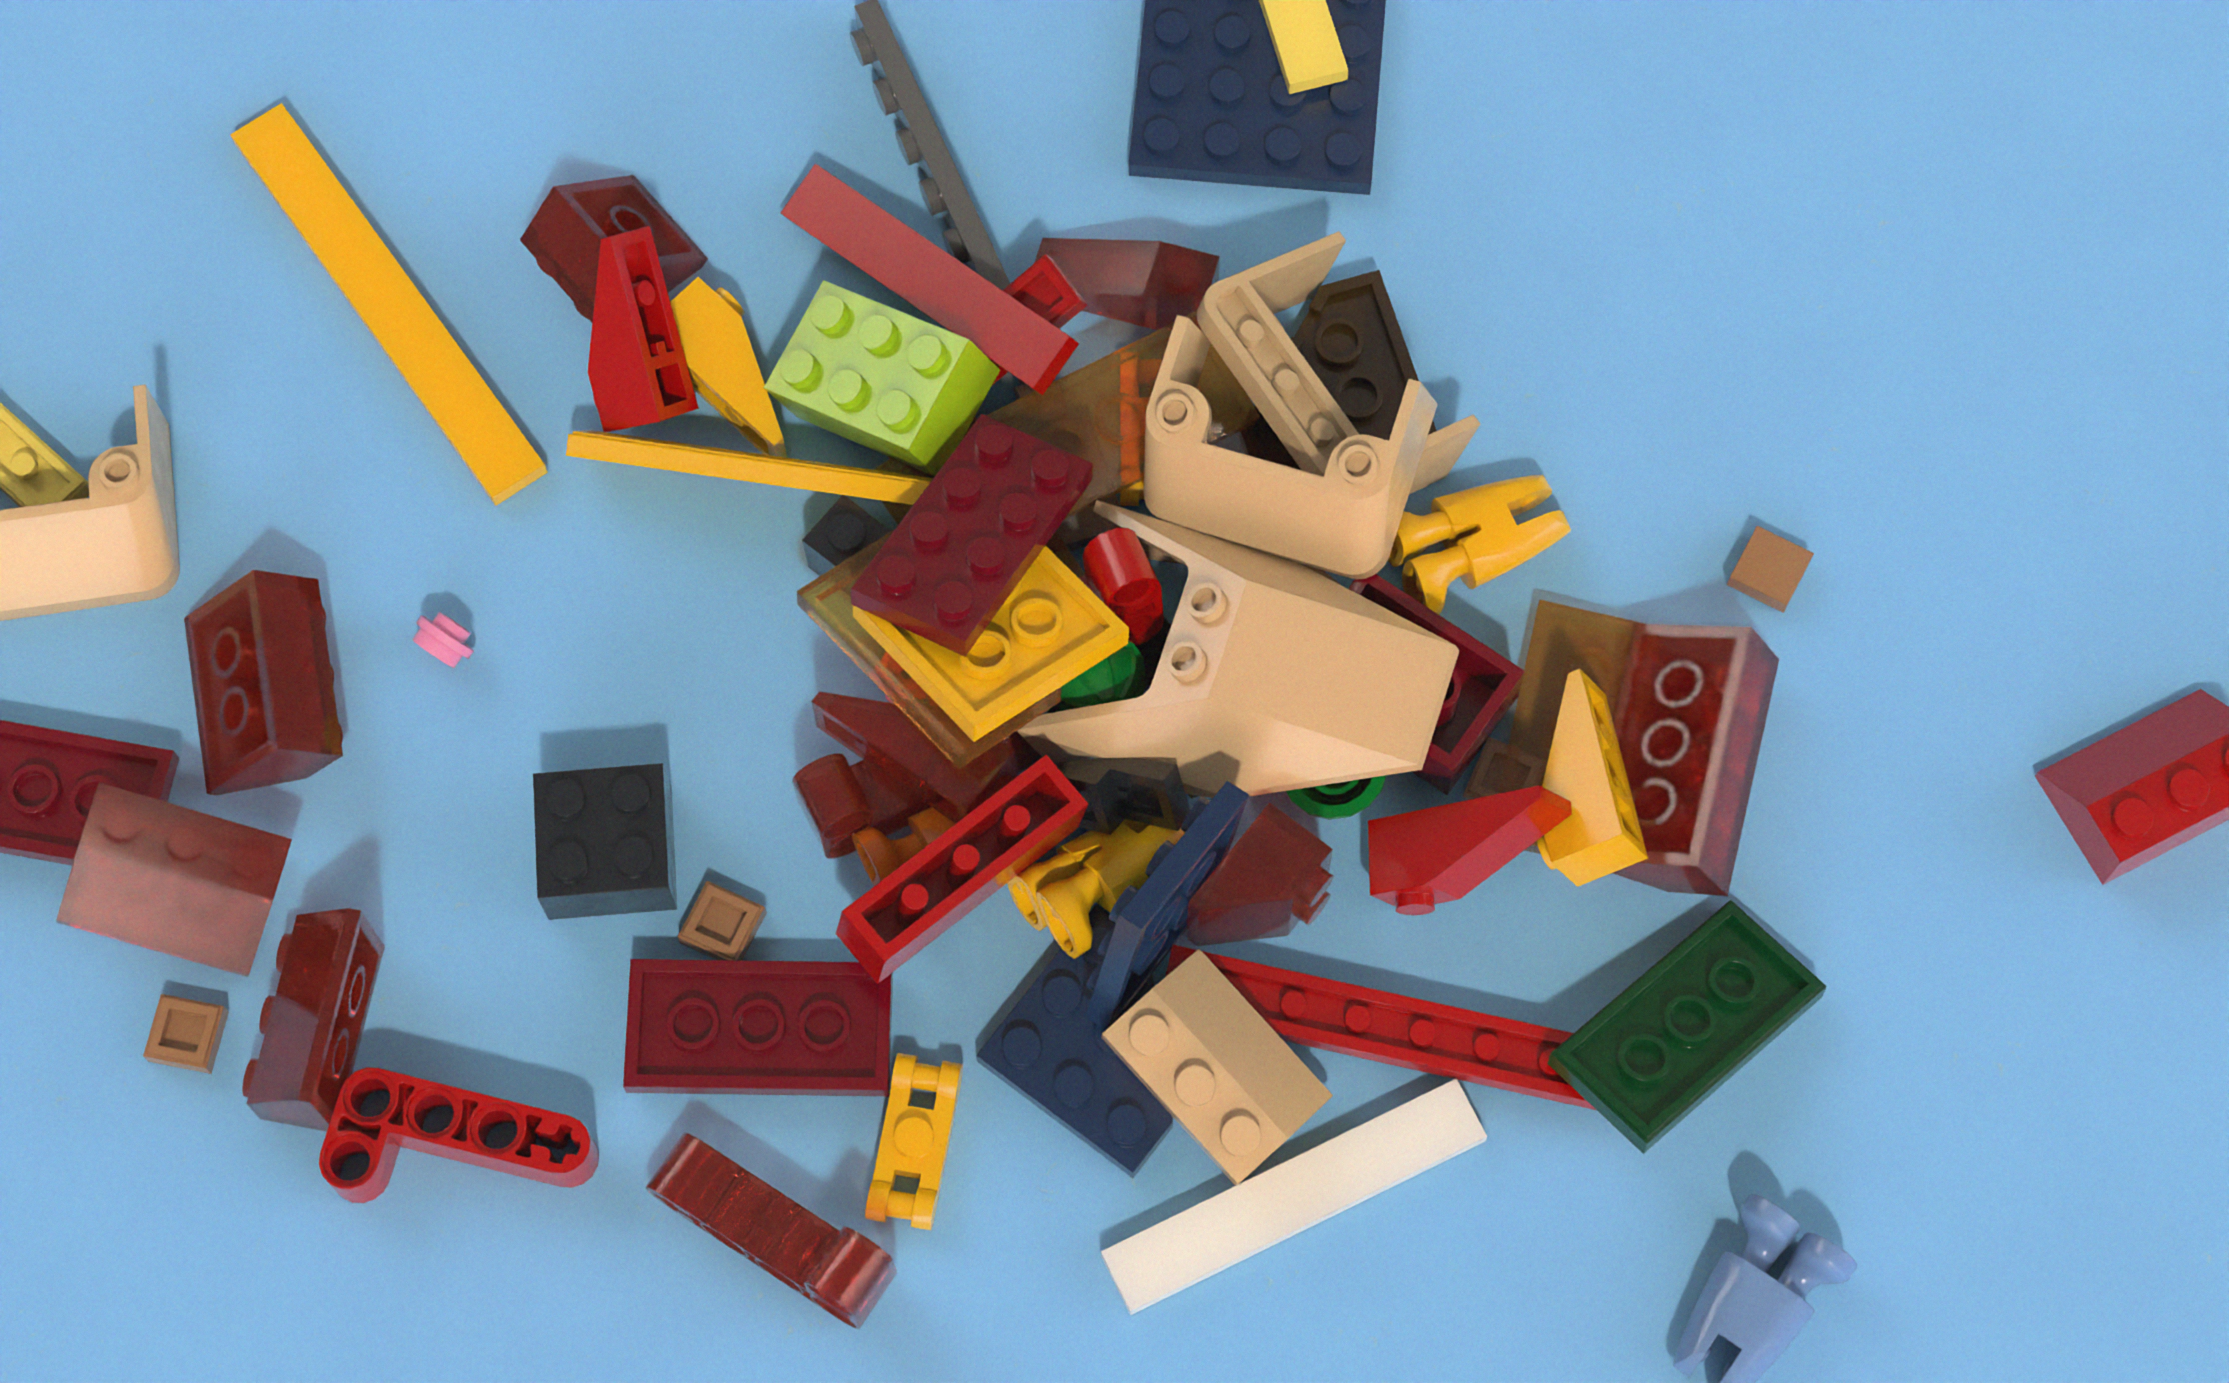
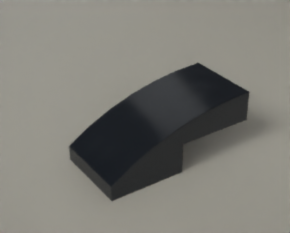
M1128 758L1085 759L1055 764L1089 803L1080 822V828L1111 835L1124 819L1179 831L1190 811L1176 764Z

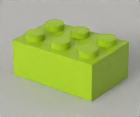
M823 280L763 388L796 417L932 476H936L962 441L1000 369L969 339Z

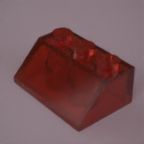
M252 570L184 618L206 794L222 795L307 779L343 756V732L338 722L333 687L334 670L329 659L325 630L326 613L321 602L318 579Z
M99 782L77 848L56 922L248 977L292 839Z
M344 908L299 914L296 916L292 934L285 933L281 938L276 957V968L278 972H281L275 996L269 995L264 1001L259 1029L260 1033L265 1034L259 1058L250 1059L246 1067L242 1086L243 1096L248 1098L246 1104L262 1120L327 1132L340 1089L353 1072L385 948L361 910Z

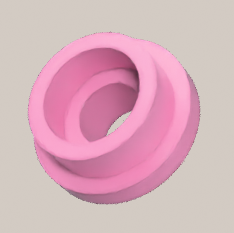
M439 612L433 621L423 615L417 620L416 624L420 626V629L412 640L445 664L455 668L463 656L469 659L473 654L474 650L465 643L471 633L445 614Z

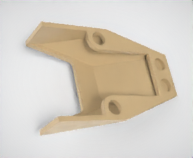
M1096 500L1093 512L1108 530L1129 528L1135 531L1148 559L1184 564L1188 567V578L1150 688L1143 695L1127 700L1019 719L1016 731L1042 757L1047 755L1054 764L1100 758L1142 759L1176 764L1185 794L1213 798L1226 781L1248 793L1250 797L1422 770L1459 654V649L1456 645L1300 563Z

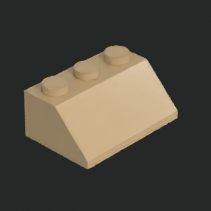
M1200 949L1162 979L1102 1033L1101 1038L1234 1185L1241 1183L1333 1096Z

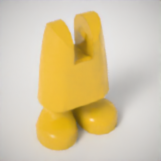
M1544 475L1516 477L1434 498L1431 502V513L1426 515H1415L1403 511L1387 561L1393 567L1405 564L1402 570L1404 592L1439 615L1445 605L1448 586L1458 577L1461 578L1462 582L1469 589H1474L1509 572L1546 550L1571 531L1564 512L1561 510L1543 514L1517 525L1513 516L1528 511L1544 502L1552 494V489ZM1442 541L1445 547L1443 551L1418 556L1428 547Z
M1124 819L1111 835L1088 830L1057 848V855L1049 860L1032 863L1007 883L1014 903L1026 921L1038 931L1048 926L1059 946L1070 957L1076 959L1088 951L1092 945L1093 931L1088 913L1093 904L1096 902L1108 912H1111L1115 903L1129 885L1139 890L1149 878L1145 871L1158 848L1166 840L1175 845L1185 832L1181 828L1179 831H1174Z

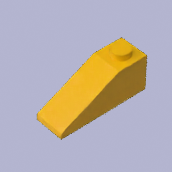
M697 277L670 301L693 389L762 454L787 457L783 436L768 392L763 388L765 384L742 320V316L745 314L744 310L727 290L719 287L714 291L702 279Z
M1579 668L1568 673L1542 783V787L1571 801L1572 815L1537 840L1539 851L1546 865L1551 870L1557 868L1577 887L1648 859L1606 694Z

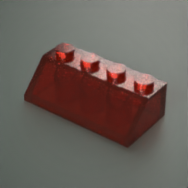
M1667 624L1633 625L1612 720L1648 859L1613 872V874L1667 892L1728 896L1779 658L1752 627Z

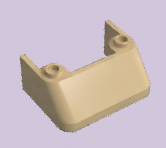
M1339 231L1212 284L1207 289L1197 309V321L1201 330L1300 469L1320 476H1324L1334 448L1342 440L1353 435H1359V433L1289 338L1274 314L1314 298L1346 242ZM1474 414L1427 436L1409 494L1447 477L1480 426V422Z
M1177 315L1146 410L1144 500L1149 511L1159 520L1347 578L1365 579L1378 573L1389 558L1438 405L1422 382L1408 379L1389 441L1364 434L1350 436L1342 440L1332 451L1324 476L1305 472L1205 443L1212 421V412L1208 400L1196 387L1211 343L1189 318Z
M146 384L133 386L137 444L110 448L94 460L88 475L89 498L0 510V621L153 600L167 594L176 584L180 573L169 423Z

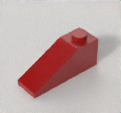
M650 226L602 238L600 242L587 373L604 433L660 422L699 409Z
M1538 785L1368 820L1370 896L1395 906L1396 912L1399 914L1425 915L1432 913L1435 910V904L1461 899L1572 815L1571 801Z

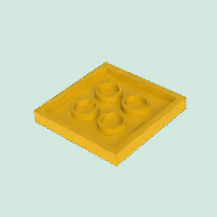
M1046 545L966 657L852 605L853 617L973 742L1126 646L1129 638V627Z

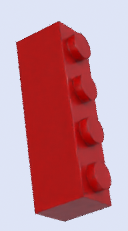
M1047 755L1043 756L841 912L835 934L878 984L1079 827L1089 803Z

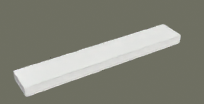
M1456 1078L1101 1251V1257L1129 1314L1132 1315L1485 1142L1487 1135Z

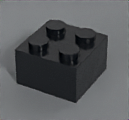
M663 763L533 774L537 898L548 920L677 910L672 787Z

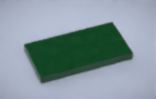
M1730 900L1550 1053L1547 1064L1644 1154L1820 1000L1827 986Z

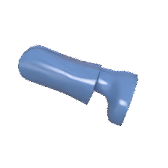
M1750 1194L1740 1208V1216L1747 1233V1242L1740 1257L1732 1252H1723L1706 1282L1683 1331L1675 1354L1673 1367L1687 1377H1690L1698 1364L1708 1357L1712 1351L1710 1346L1719 1334L1740 1348L1732 1362L1729 1361L1723 1369L1719 1383H1755L1784 1352L1814 1314V1309L1803 1300L1805 1296L1820 1284H1839L1848 1281L1857 1268L1855 1260L1847 1252L1826 1238L1807 1232L1794 1249L1790 1261L1778 1281L1775 1280L1767 1272L1778 1256L1790 1245L1800 1230V1226L1790 1214L1776 1204L1759 1195Z

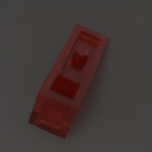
M1042 238L1035 259L1036 262L1046 254L1055 261L1088 305L1082 311L1169 334L1172 332L1177 315L1189 318L1201 330L1197 321V309L1207 289L1219 281L1220 256L1162 241Z
M820 691L811 701L816 726L955 824L1017 776L1015 750L1012 749L1013 743L998 728L973 742L944 711Z

